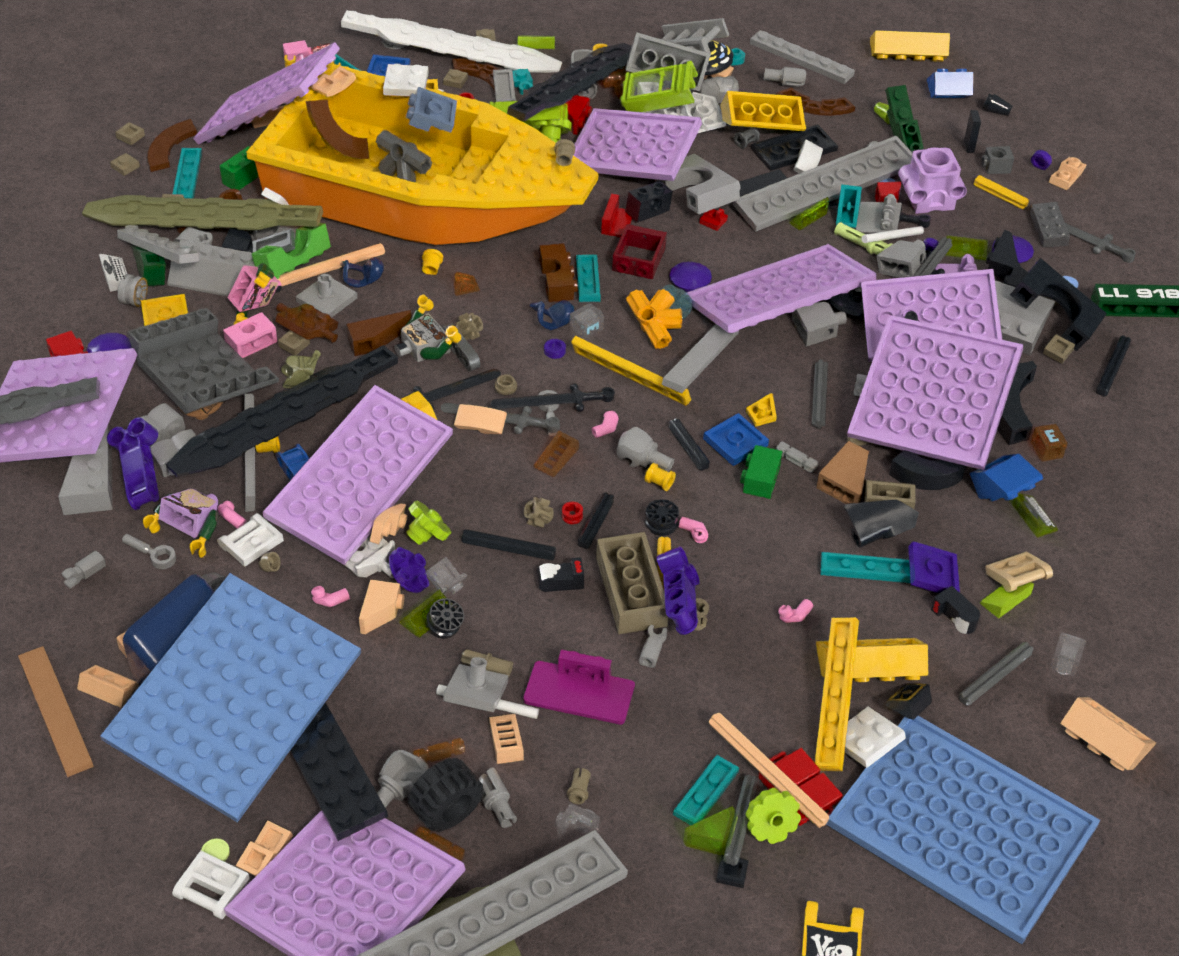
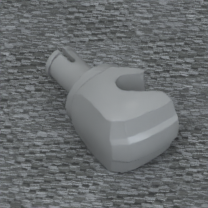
M638 427L625 431L619 439L617 457L620 460L626 457L632 460L630 467L641 465L646 468L648 464L656 463L659 468L669 472L675 460L658 452V444Z
M404 750L393 752L387 759L378 778L381 788L377 792L385 808L393 799L402 801L408 797L412 786L429 769L423 759Z

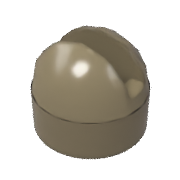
M276 552L261 555L259 561L261 570L265 572L278 571L281 564L280 557Z

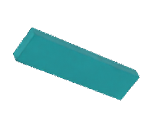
M202 148L181 149L172 194L184 195V198L194 199L202 158Z
M829 552L821 553V575L911 583L910 565L907 559Z

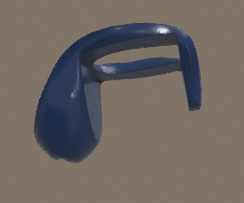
M377 257L368 259L364 266L349 263L348 260L340 263L343 268L344 281L348 285L358 288L374 283L381 277L384 271V265ZM348 269L362 272L364 279L354 280L348 278Z
M567 300L555 303L548 310L544 308L545 304L542 301L530 304V307L537 311L539 323L548 330H555L565 326L574 317V306ZM543 313L548 315L553 323L544 321Z

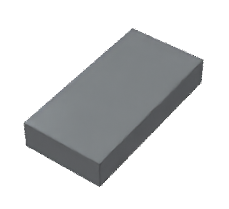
M512 69L493 70L496 102L516 101Z

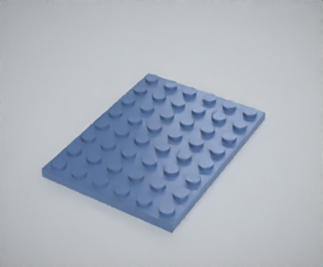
M229 573L101 734V740L238 823L361 654V648Z
M917 716L914 720L904 717L898 727L904 730L906 739L865 768L830 814L826 825L1018 943L1023 944L1098 827L1100 820L920 716Z

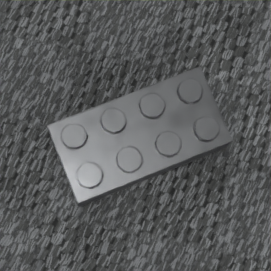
M1057 202L1032 204L1030 215L1042 246H1068L1070 235Z

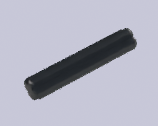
M680 419L670 420L669 429L700 471L708 469L710 461Z
M607 492L602 494L578 538L579 547L584 549L590 548L614 503L613 494Z

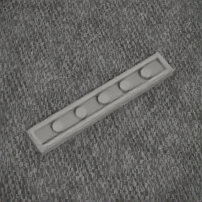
M715 324L663 378L662 385L682 393L738 335L739 331L728 333Z
M245 394L244 410L250 407L254 408L253 394ZM255 447L245 451V512L255 510Z

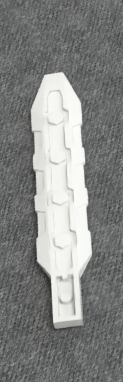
M347 10L341 20V27L375 34L390 42L431 49V51L442 54H453L473 61H484L513 70L528 69L529 72L551 73L559 72L562 65L561 61L532 48L495 42L479 36L464 35L444 28H433L404 19L379 18L374 15Z

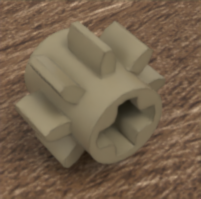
M465 313L459 316L460 321L456 323V328L466 340H474L480 337L479 332L483 329L480 317L474 315V313Z
M534 497L533 501L531 500L525 505L524 516L529 518L527 524L543 528L544 524L551 522L554 511L553 508L549 507V500Z

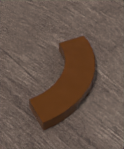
M452 59L453 70L466 72L470 76L480 78L490 84L495 91L493 70H499L498 68L487 63L485 65L479 64L469 59Z
M792 87L776 93V95L801 97L803 112L825 116L843 115L855 112L856 108L845 97L822 99L821 102L810 100L809 96L797 92Z
M328 100L306 101L311 123L317 129L326 145L349 158L369 159L367 138L354 137L341 129L330 112Z
M191 119L170 126L154 139L149 147L147 157L151 172L170 168L169 156L172 147L197 135V130Z

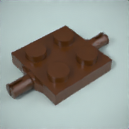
M283 303L277 305L276 310L280 313L276 315V322L303 338L310 340L315 337H322L330 340L332 343L338 339V335L332 331L338 328L339 322L331 318L330 315L315 309L314 306L302 304L295 308H289Z

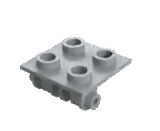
M888 194L884 198V202H861L856 230L861 233L870 234L897 230L902 203H897L893 194Z

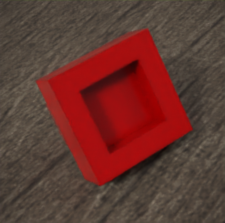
M721 208L718 211L712 209L704 212L700 218V224L718 231L727 221L728 215L724 214V210Z

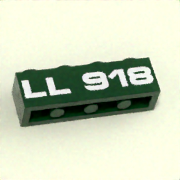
M1095 284L1091 300L1107 313L1106 316L1179 318V285Z

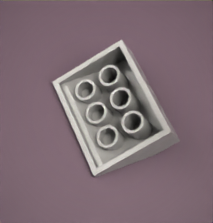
M995 281L1002 340L1023 344L1022 353L1031 355L1055 301L1038 296L1026 309L1010 296L1015 287Z

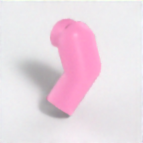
M615 411L605 412L603 424L592 427V433L595 438L616 430L619 418Z
M224 501L223 504L218 506L219 515L237 529L243 526L246 519L234 511L235 507L232 502Z
M686 517L681 518L679 528L690 531L697 543H703L707 540L708 532L702 522Z
M322 586L314 587L311 591L313 595L312 600L316 604L333 607L350 600L346 588L332 594L326 593Z
M804 599L797 609H792L789 605H783L778 610L779 617L785 623L801 622L812 610L813 603L808 599Z

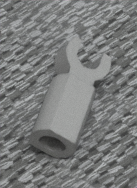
M94 551L77 562L75 567L64 570L61 573L67 579L64 581V584L71 589L81 579H87L105 567L106 564L103 556L99 552Z
M650 625L648 628V638L645 641L639 658L640 665L651 668L655 667L662 643L667 638V628H663L661 634H655L653 632L654 625Z

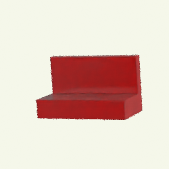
M611 194L602 217L601 234L621 237L626 224H631L632 217L625 212L626 209L619 208V195Z

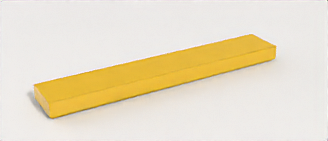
M577 336L571 341L575 353L685 406L690 403L691 397L688 389L680 393L663 386V377Z
M856 617L831 618L815 764L821 771H843L859 620Z

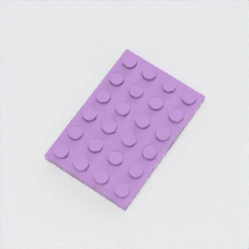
M594 108L575 142L574 156L600 174L674 181L702 125L701 117Z
M993 269L861 282L868 362L873 361L888 316L904 318L905 314L909 311L916 312L920 322L1002 340Z

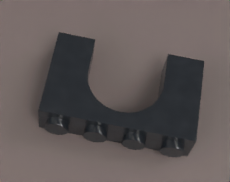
M1041 258L1026 273L1010 294L1026 309L1038 296H1046L1058 302L1066 311L1069 319L1068 327L1060 337L1075 344L1074 349L1076 351L1090 339L1107 315L1105 311Z

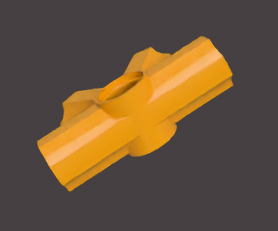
M636 289L630 292L626 298L629 307L640 323L641 330L647 334L655 349L667 347L672 341L667 329H680L682 327V310L669 309L675 302L674 297L668 291L662 289L658 290L649 302L644 292Z

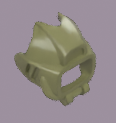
M315 350L312 357L289 356L286 359V364L281 368V372L288 377L282 387L290 389L309 379L314 373L316 362L321 353Z

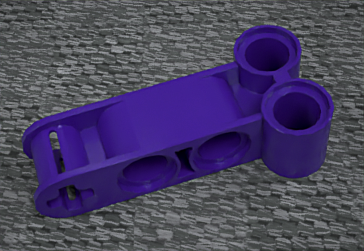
M140 417L131 420L126 430L122 427H115L107 436L108 444L120 453L126 495L129 504L134 510H139L140 506L151 501H159L150 447L158 438V430Z
M679 546L658 555L657 562L664 578L666 615L676 624L677 632L680 635H685L692 632L698 624L695 586L700 584V580L695 567L689 564L683 548Z

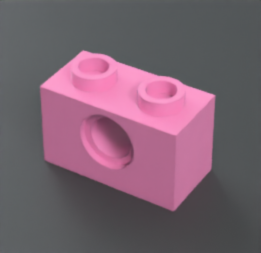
M262 312L223 330L225 341L242 358L277 342L276 327Z

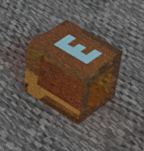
M1057 424L1035 427L1031 439V444L1042 462L1063 458L1068 444Z

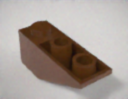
M411 310L346 324L348 341L354 356L367 354L383 345H387L400 336L401 329L405 327L412 317Z

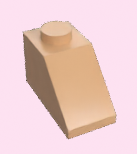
M370 580L359 617L361 634H367L396 618L398 609H402L404 605V594H401L399 583Z

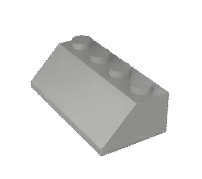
M636 32L625 69L634 73L672 65L687 64V61H692L698 73V77L693 78L696 85L693 90L700 92L711 54Z
M180 240L181 246H189L191 250L199 253V261L179 264L171 260L168 286L228 297L244 265L255 266L252 253Z

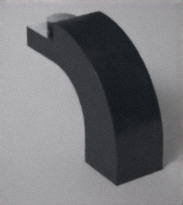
M904 450L892 460L889 475L901 483L914 484L916 489L941 490L952 487L962 481L964 471L969 466L944 460H927L913 452Z

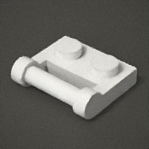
M258 513L253 515L249 522L229 535H223L217 539L219 546L224 551H228L244 567L284 541L283 534Z
M200 851L176 883L172 894L178 899L185 898L212 911L215 917L223 919L226 916L224 908L241 892L249 880V874ZM195 882L222 897L217 901L190 888V885Z

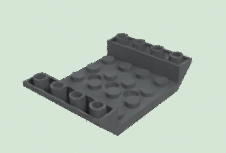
M207 308L198 309L194 312L127 331L131 346L137 353L138 365L185 414L279 382V378L267 366L254 370L218 334V318Z

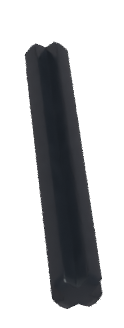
M1120 336L1097 386V395H1102L1103 397L1108 395L1130 346V337Z
M465 529L462 534V542L465 544L551 561L556 556L555 546Z

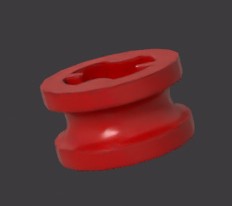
M574 501L565 503L562 507L563 521L567 524L580 523L583 519L582 505ZM570 511H575V515H571Z

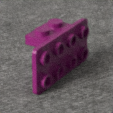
M561 650L558 664L544 661L535 662L524 694V703L621 725L626 721L635 689V682L611 676L612 660L599 656L594 657L580 654L576 651Z

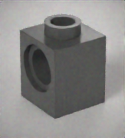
M1010 146L986 147L985 155H982L981 164L982 167H985L987 174L1011 173L1014 156Z

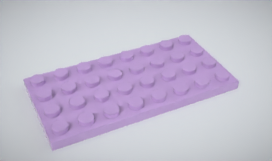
M334 42L230 95L193 139L198 145L205 141L209 143L217 135L220 137L225 135L229 129L236 130L242 123L248 124L256 116L260 118L270 109L272 111L278 109L284 102L289 104L296 96L303 97L309 92V86L318 81L317 76L327 70L326 65L336 59L335 54L340 48Z
M827 244L684 293V296L687 295L685 300L692 307L726 332L734 333L747 326H755L764 320L774 319L781 314L794 312L798 308L811 306L815 302L828 300L832 296L848 293L852 289L861 287V282L876 280V273Z
M374 385L263 511V517L345 565L371 534L374 520L383 511L395 505L452 436L453 429Z

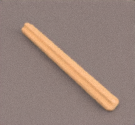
M379 243L280 275L278 280L282 286L342 268L340 263L345 260L354 264L383 255L385 249Z
M721 713L711 716L709 720L710 726L780 792L788 791L800 804L799 810L818 828L826 825L830 817Z

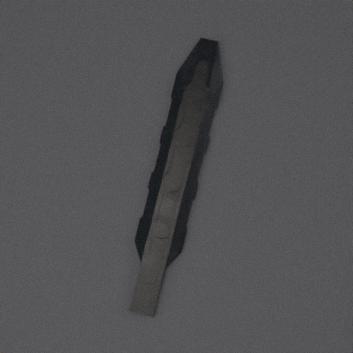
M620 43L596 49L584 59L570 64V67L551 75V78L529 88L528 95L510 105L507 114L520 121H526L544 109L563 105L571 100L574 95L581 91H586L592 84L599 80H604L615 70L625 67L632 46Z
M383 345L350 363L326 367L298 385L276 393L273 398L256 407H250L238 413L237 417L192 437L171 458L166 467L176 477L222 467L242 456V453L256 445L272 440L279 436V433L299 422H305L316 416V413L357 394L364 381L398 364V356Z

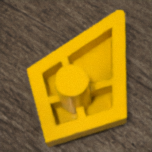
M772 393L746 408V412L755 427L776 421L777 417Z

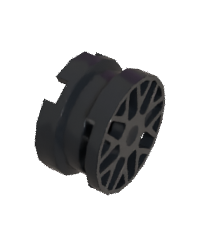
M448 598L439 599L434 602L426 616V627L437 638H450L460 629L464 621V611L460 604Z

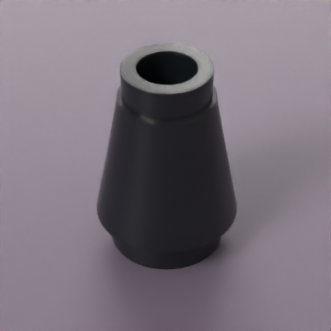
M989 93L983 105L987 112L1009 116L1013 105H1010V103L995 93L994 95Z

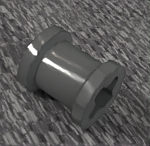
M747 127L743 132L735 133L733 138L735 144L744 149L749 143L757 142L760 134L756 127Z

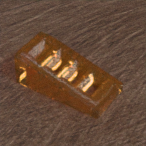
M558 431L534 464V468L554 478L580 448L579 441ZM562 445V446L566 447L567 449L564 450V449L560 448L559 446ZM557 451V452H559V453H561V454H563V455H562V456H559L558 454H556V453H554V452ZM551 456L557 459L558 462L556 463L548 458ZM546 462L554 467L550 469L543 464Z

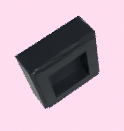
M721 854L716 883L744 888L749 860L739 858L738 864L733 866L726 864L723 860L724 855Z

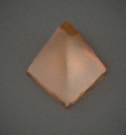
M461 272L455 273L456 296L480 291L473 275Z

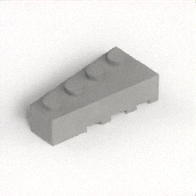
M108 425L96 454L74 455L72 457L58 496L63 515L113 510L112 446L107 442V436L110 432Z

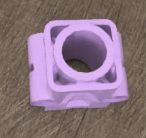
M949 148L916 150L912 153L911 164L904 165L898 172L904 190L916 214L934 210H954L956 200L963 198L967 193V189L960 177L961 168Z

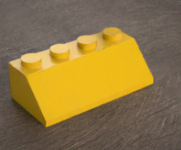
M875 31L870 37L872 56H877L878 60H887L888 57H895V60L914 58V61H925V58H932L933 62H943V59L949 56L950 33Z
M727 91L720 104L722 121L731 126L796 131L806 130L801 97Z
M917 638L857 640L853 671L855 682H868L871 677H879L880 681H894L895 677L905 676V680H920V676L928 675V644ZM816 641L821 675L825 678L829 641Z

